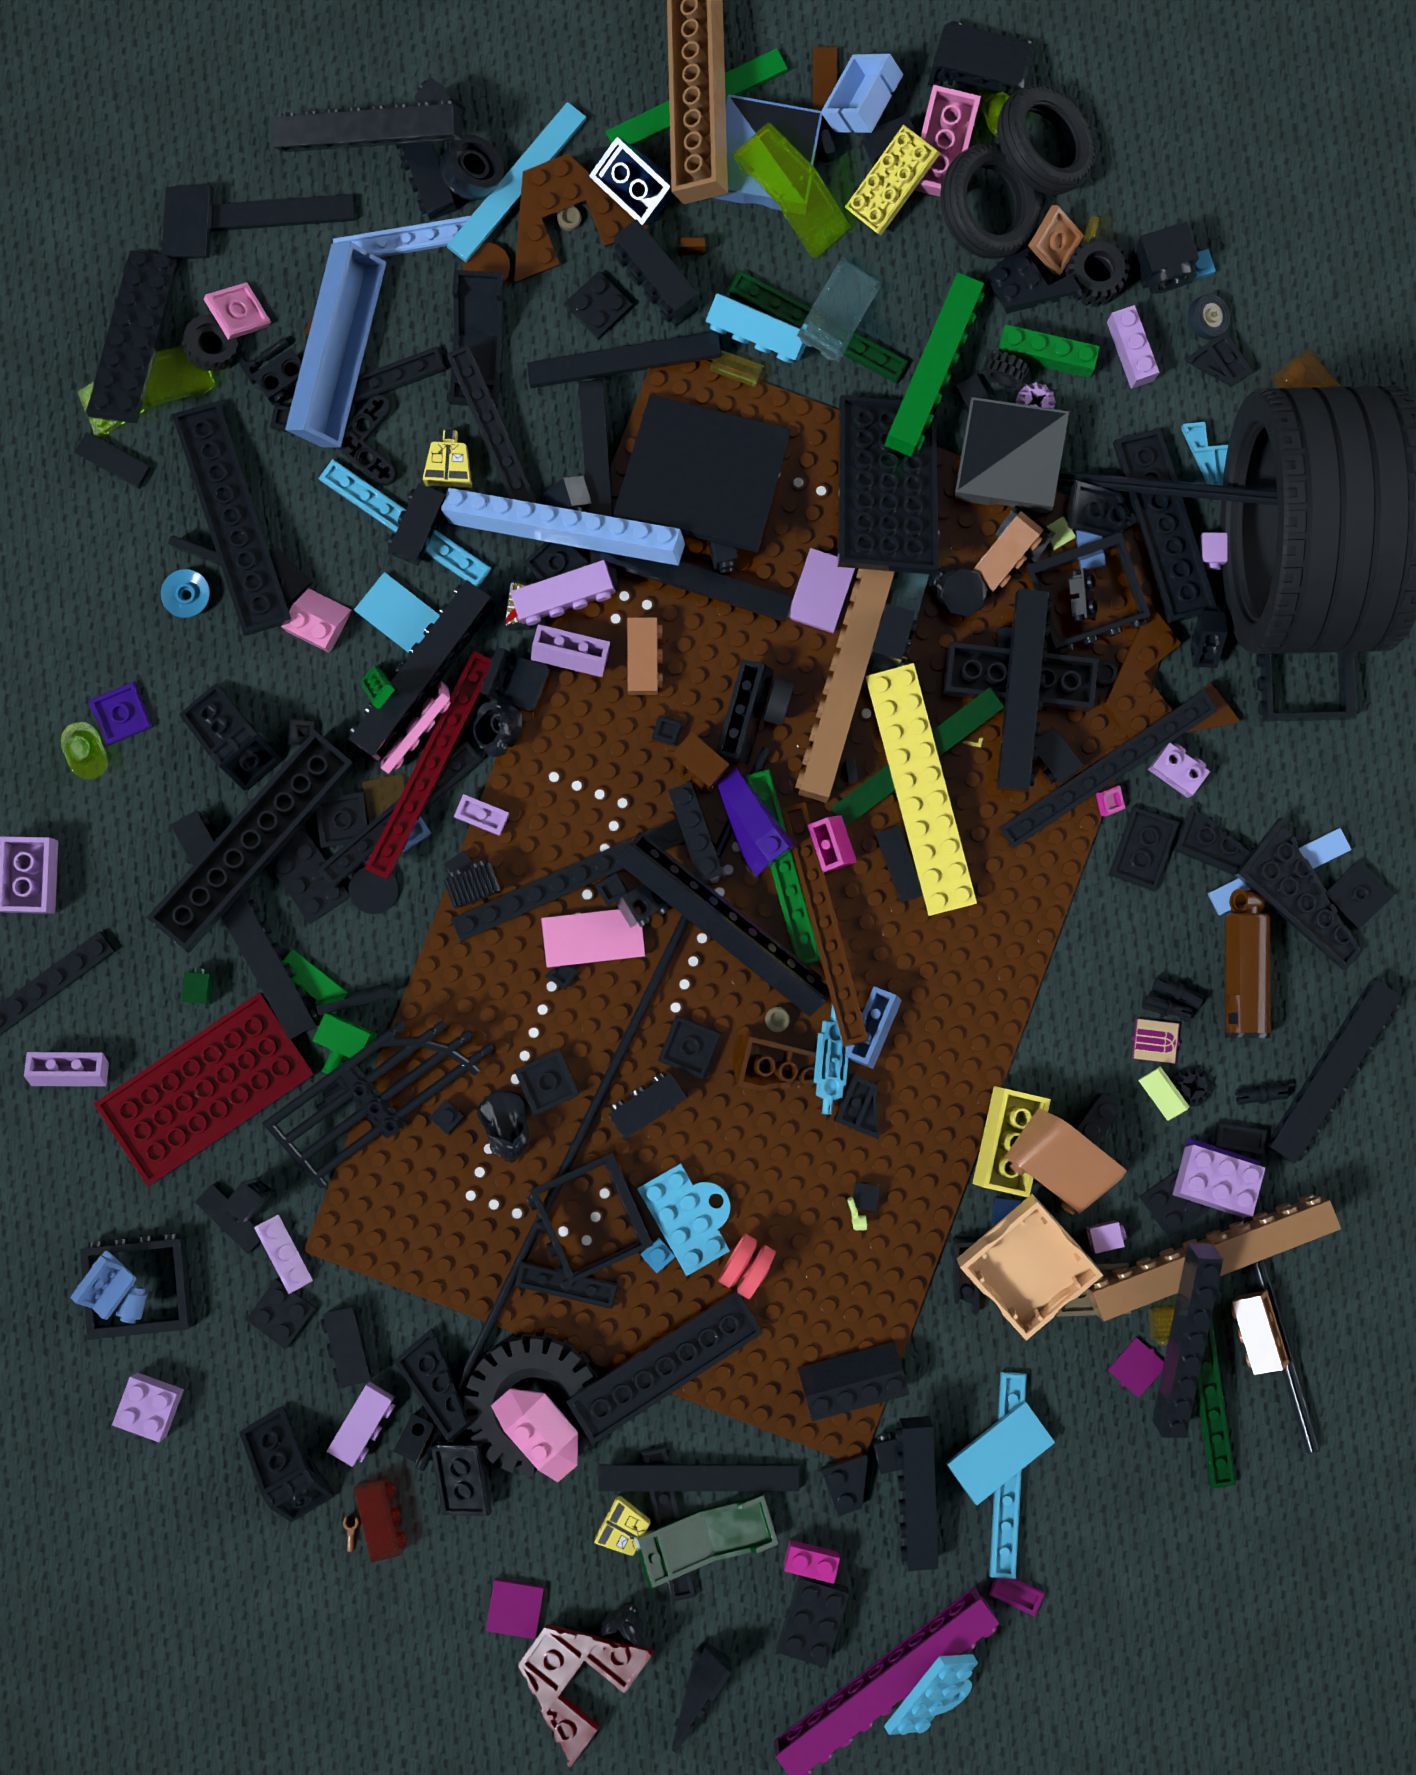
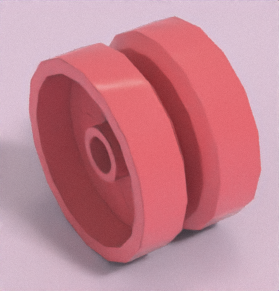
M745 1233L726 1263L718 1282L730 1288L734 1286L741 1276L742 1278L737 1287L738 1294L750 1299L766 1277L776 1251L763 1245L752 1256L757 1246V1241Z

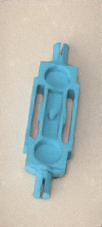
M833 1004L831 1019L822 1021V1032L818 1033L814 1083H817L816 1096L823 1099L822 1114L832 1115L833 1100L843 1097V1086H846L848 1058L845 1056L848 1047L843 1046Z

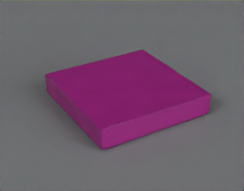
M495 1578L486 1631L536 1639L544 1586Z

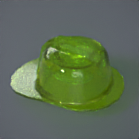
M978 87L976 95L981 96L979 106L990 131L998 137V117L1010 95L1005 92L999 93Z
M76 722L67 726L62 732L60 740L70 769L74 774L83 779L89 780L100 777L107 769L108 759L96 729L84 722Z

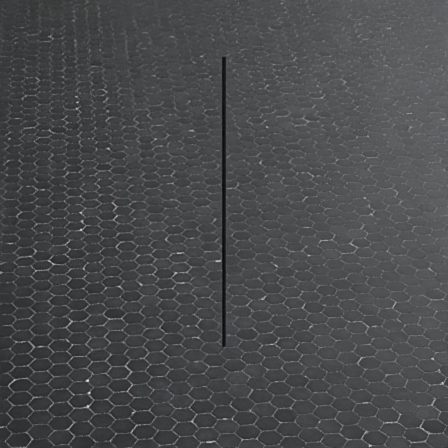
M762 747L750 774L763 770L771 750ZM729 818L715 845L719 857H721L733 832ZM683 915L679 919L555 1178L569 1172L688 926L689 920ZM563 1183L549 1189L543 1201L547 1214H549ZM538 1214L455 1385L459 1396H461L516 1281L520 1261H526L540 1232L536 1220L540 1219ZM435 1425L415 1466L421 1471H425L432 1456L431 1445L433 1442H439L442 1436V1432L437 1425Z

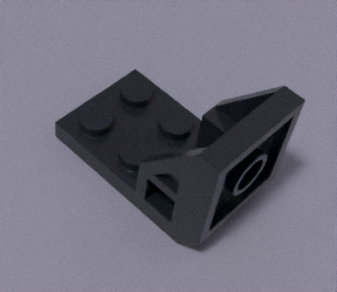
M217 683L179 714L213 761L244 791L282 760L253 725L240 713Z
M283 1406L239 1432L261 1496L270 1509L288 1521L293 1522L335 1497L330 1485L314 1461L302 1452L288 1411Z

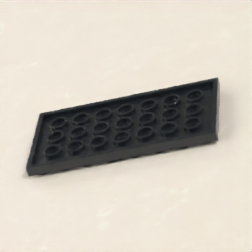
M840 395L838 567L937 575L936 408L932 407L930 414L934 415L929 429L923 428L921 433L925 438L920 450L915 448L912 457L884 446L903 400Z

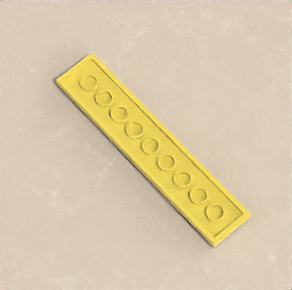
M912 663L865 676L928 915L977 904L915 665Z

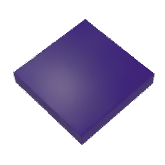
M135 682L88 700L107 746L153 728Z

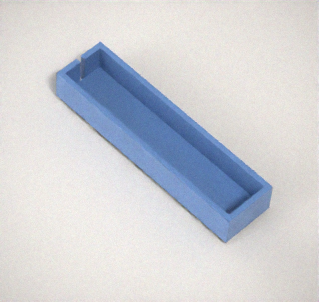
M352 242L331 244L285 428L286 431L320 447H341L386 266L385 261L371 253H367L366 250Z

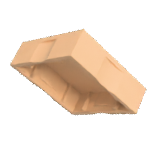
M1033 1194L957 1258L958 1264L964 1273L983 1294L987 1295L997 1304L1003 1316L1026 1341L1054 1318L1055 1314L1065 1304L1076 1299L1103 1276L1098 1266Z

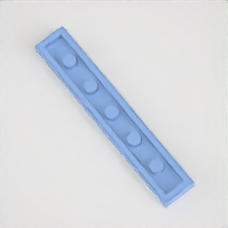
M471 216L334 238L333 243L352 242L366 250L367 253H371L378 258L445 247Z
M1338 828L1300 847L1299 850L1314 869L1350 851L1351 848L1341 828ZM1239 878L1207 893L1218 915L1231 910L1229 900L1234 890H1251Z

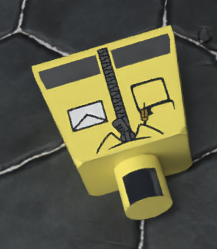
M444 430L443 442H431L423 474V481L426 486L472 488L468 448L464 443H457L458 431Z
M617 1495L595 1537L594 1543L633 1556L637 1549L634 1537L647 1532L650 1519L622 1496Z

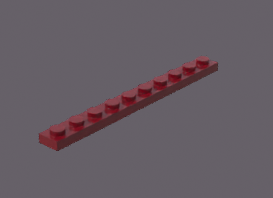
M474 651L472 652L450 696L449 702L451 703L447 710L441 714L365 866L366 871L389 880L481 695L482 682L490 667V658Z

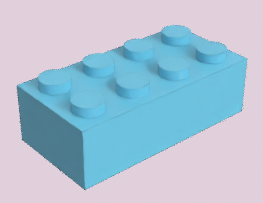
M717 293L705 321L711 324L710 329L725 335L727 331L733 333L732 339L744 344H748L749 341L756 343L755 349L770 354L771 350L777 352L776 358L788 363H793V360L800 361L811 334Z

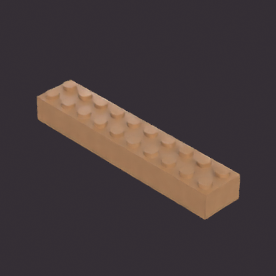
M667 0L672 193L683 204L728 194L723 0Z
M858 570L856 578L861 580L860 582L855 581L850 601L854 602L853 606L848 605L843 621L847 628L841 629L836 645L837 648L841 649L839 653H834L829 671L834 673L833 676L828 675L822 693L827 695L826 700L821 699L816 717L820 718L819 724L814 723L809 741H812L813 745L812 748L807 746L802 764L806 765L805 771L800 770L795 788H799L798 795L824 803H827L894 576L893 571Z
M1313 1194L1304 1195L1299 1198L1300 1202L1290 1205V1203L1281 1204L1276 1207L1275 1212L1269 1214L1261 1212L1252 1216L1253 1220L1249 1222L1238 1221L1229 1225L1230 1229L1220 1232V1230L1209 1232L1203 1240L1197 1241V1239L1186 1241L1182 1244V1248L1163 1250L1159 1252L1160 1256L1154 1259H1150V1257L1142 1258L1136 1261V1266L1127 1269V1266L1119 1267L1112 1271L1113 1275L1105 1278L1102 1276L1086 1290L1094 1312L1103 1321L1178 1293L1188 1243L1213 1244L1223 1258L1220 1274L1222 1276L1338 1231L1341 1227L1331 1201L1320 1196H1314Z

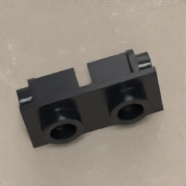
M1081 568V571H1072L1069 577L1070 595L1079 594V598L1071 599L1072 617L1075 618V622L1085 621V618L1095 621V613L1098 612V604L1096 599H1094L1095 576L1092 574V571Z

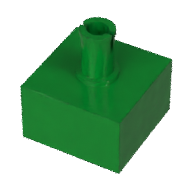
M325 1013L312 1040L329 1048L331 1051L322 1072L329 1074L342 1064L345 1057L350 1058L374 1041L378 1034L337 1015Z

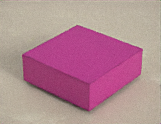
M1114 785L1096 792L1101 816H1108L1126 809L1120 785Z

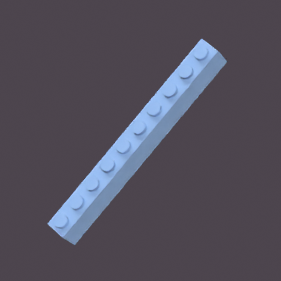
M452 488L448 489L441 508L448 523L673 565H679L685 546L681 530L677 528Z

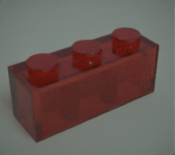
M387 1476L357 1483L354 1491L371 1563L401 1556L404 1551L403 1547H406V1537L403 1531H399L398 1522L401 1521L399 1508L393 1505L392 1497H395L393 1483L388 1482Z

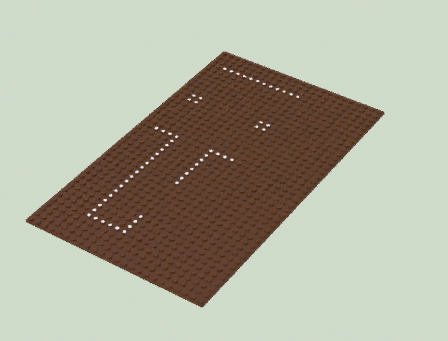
M706 360L649 369L610 467L613 515L649 395L791 429L759 552L736 548L739 555L738 567L734 569V573L724 576L792 597L793 601L810 548L838 557L839 410ZM937 447L938 568H943L944 570L963 568L972 571L999 538L995 534L1013 508L1006 505H984L954 500L961 456ZM1056 492L1051 514L1031 511L1024 512L1045 526L1050 525L1061 517H1064L1068 523L1070 496ZM1136 522L1122 532L1147 607L1153 605L1165 623L1172 629L1174 623L1168 624ZM682 534L685 546L680 561L714 572L709 541ZM1076 538L1055 551L1048 544L1036 562L1077 548ZM579 548L578 551L591 564L590 549ZM1116 549L1104 552L1105 567L1087 569L1092 571L1096 579L1094 599H1096L1098 604V612L1095 613V621L1085 618V621L1075 622V618L1072 617L1071 599L1079 598V594L1070 595L1069 577L1072 571H1081L1079 562L1038 576L1042 591H1048V599H1052L1050 614L1060 641L1139 614ZM1025 560L1018 569L1013 567L1008 573L1012 577L1003 588L998 585L993 591L986 586L988 591L984 607L969 617L948 613L937 604L933 598V588H930L927 582L929 574L894 572L885 606L889 604L915 612L914 620L918 621L912 639L907 640V644H911L905 663L900 662L898 667L914 663L931 730H934L973 700L942 695L947 647L950 642L997 647L996 629L1012 627L1016 592L1019 588L1033 590L1026 570L1027 565L1035 563L1033 560ZM618 568V593L612 594L610 599L602 602L594 600L588 602V605L582 609L574 610V608L564 610L562 618H551L548 627L610 642L603 677L542 663L547 665L550 671L536 709L530 712L516 708L522 714V735L513 747H507L508 750L505 755L496 758L480 801L510 813L501 836L470 824L459 852L461 853L465 850L473 863L485 860L486 864L492 863L503 892L482 899L474 905L469 904L455 909L445 888L391 1026L392 1029L395 1024L403 1021L406 1028L403 1032L397 1034L396 1037L420 1036L428 1029L433 1028L436 1023L444 1021L447 1027L432 1040L448 1044L455 1038L460 1037L463 1032L471 1030L474 1036L457 1049L466 1057H470L489 1043L495 1049L476 1064L481 1069L478 1074L472 1075L469 1071H466L405 1116L403 1119L407 1125L402 1127L394 1136L392 1135L386 1139L383 1134L379 1135L336 1167L305 1245V1251L308 1254L481 1321H486L538 1214L536 1210H531L526 1197L530 1196L528 1190L555 1178L682 914L674 908L661 916L657 912L651 916L653 919L651 922L642 926L645 948L644 957L566 965L580 970L566 991L545 977L550 970L556 967L547 968L541 918L619 909L615 902L609 906L606 905L595 883L463 942H460L451 919L635 837L639 831L644 833L673 819H677L668 790L692 782V777L687 773L683 776L673 767L672 753L691 732L713 751L717 752L742 659L763 663L773 669L774 673L749 764L725 760L729 764V771L725 776L734 768H738L746 779L745 776L750 774L762 747L771 750V753L762 771L770 769L781 813L782 808L805 802L811 824L827 817L837 816L831 807L888 765L865 676L894 668L869 661L827 803L798 795L799 788H795L800 770L805 771L806 765L802 764L807 746L812 748L813 742L809 741L814 723L819 724L820 718L816 717L821 699L826 700L827 695L822 693L828 675L833 676L834 673L829 671L834 653H839L841 649L837 648L836 645L841 629L847 628L843 621L848 605L853 606L854 602L850 601L855 581L860 582L861 580L856 578L859 569L855 568L834 633L788 618L785 622L775 620ZM627 618H657L658 625H662V639H658V649H662L663 661L662 664H658V673L663 675V688H658V695H628ZM1132 626L1122 628V633L1112 637H1108V634L1099 636V641L1089 645H1085L1084 642L1076 644L1074 650L1066 653H1061L1060 650L1055 652L1048 636L1047 653L1099 659L1098 662L1108 660L1116 665L1119 673L1125 655L1139 627L1132 629ZM1159 662L1144 673L1151 683ZM776 676L795 681L782 726L764 721ZM1096 683L1094 708L1089 712L1042 707L1040 713L1037 712L1036 722H1040V732L1034 741L1054 727L1084 765L1057 787L1130 739L1104 705L1113 683L1107 686H1101ZM1004 708L939 756L977 904L930 916L928 915L924 896L900 904L875 836L876 833L899 825L918 876L896 790L846 827L857 862L824 873L861 1013L864 1011L873 987L895 994L902 1000L874 1068H869L848 1058L846 1086H843L844 1096L852 1074L877 1085L878 1097L876 1101L879 1116H877L878 1131L880 1132L879 1139L833 1120L842 1098L833 1100L832 1115L822 1114L823 1099L816 1096L817 1084L775 1088L764 1091L736 1085L733 1055L738 1034L816 1053L818 1033L822 1032V1021L831 1019V996L809 1017L689 921L569 1171L604 1155L613 1153L652 1243L660 1237L672 1251L637 1188L681 1163L693 1185L699 1182H712L719 1185L728 1195L730 1214L727 1221L718 1230L729 1247L730 1252L686 1276L676 1257L656 1273L640 1255L644 1250L589 1275V1277L618 1283L612 1309L513 1286L495 1326L520 1336L523 1333L536 1332V1336H543L544 1333L556 1335V1340L563 1342L566 1339L575 1345L574 1349L578 1353L583 1351L589 1358L590 1363L612 1370L735 1289L737 1290L742 1278L741 1276L734 1286L730 1288L718 1282V1279L737 1244L746 1233L757 1241V1246L752 1256L763 1245L776 1251L766 1277L752 1297L747 1299L741 1295L763 1334L671 1394L840 1460L868 1451L885 1402L812 1421L797 1367L892 1341L895 1343L901 1362L981 1146L994 1086L1000 1088L1003 1086L1102 819L1096 793L1012 849L998 827L1057 787L1054 783L1050 784L1042 774L1044 770L1039 764L1035 765L1032 762L1031 771L1035 772V782L1033 787L1030 786V790L1025 793L996 789ZM659 715L682 722L675 747L651 739ZM979 738H983L981 748L963 743L964 741L978 743ZM846 758H854L856 760L858 775L856 785L847 786L841 775ZM1114 780L1101 790L1114 786L1116 780ZM718 785L710 793L706 789L702 792L695 787L716 845L729 818ZM732 832L720 857L727 879L708 886L793 953L771 868H767L759 876H756L743 859L734 832ZM686 842L666 850L668 854L697 876ZM624 869L617 872L628 892L643 885L641 881ZM653 893L655 900L662 902V898ZM633 904V908L640 907L638 904ZM821 960L807 964L826 980ZM774 1007L785 1009L790 1016L788 1027L781 1032L771 1031L765 1023L766 1013ZM676 1015L722 1033L704 1080L658 1061ZM383 1047L375 1068L404 1047ZM423 1047L419 1048L373 1082V1085L382 1093L437 1051ZM560 1049L580 1095L534 1116L514 1070ZM450 1056L446 1057L389 1099L388 1102L397 1111L460 1063ZM663 1071L666 1075L671 1073L687 1098L624 1140L608 1116L612 1112L610 1107L621 1099L624 1103L632 1099L633 1097L630 1093L642 1085L645 1089L653 1085L654 1083L651 1079ZM495 1091L512 1092L520 1095L526 1103V1118L531 1139L526 1152L521 1154L514 1163L504 1161L492 1153L485 1128L477 1116L478 1106L484 1100V1097L489 1096V1094ZM445 1099L465 1115L448 1135L429 1119ZM367 1116L351 1128L343 1150L375 1127ZM604 1165L563 1183L548 1217L572 1272L637 1243V1239ZM855 1182L880 1186L877 1211L857 1208L858 1216L866 1215L867 1230L856 1231L853 1229L852 1215L847 1199L853 1197ZM549 1190L539 1194L542 1203ZM713 1194L709 1198V1204L714 1208L722 1206L724 1201L720 1194ZM541 1231L539 1232L525 1262L557 1269L560 1263L556 1256L552 1258L546 1244L550 1241L546 1233L542 1234Z

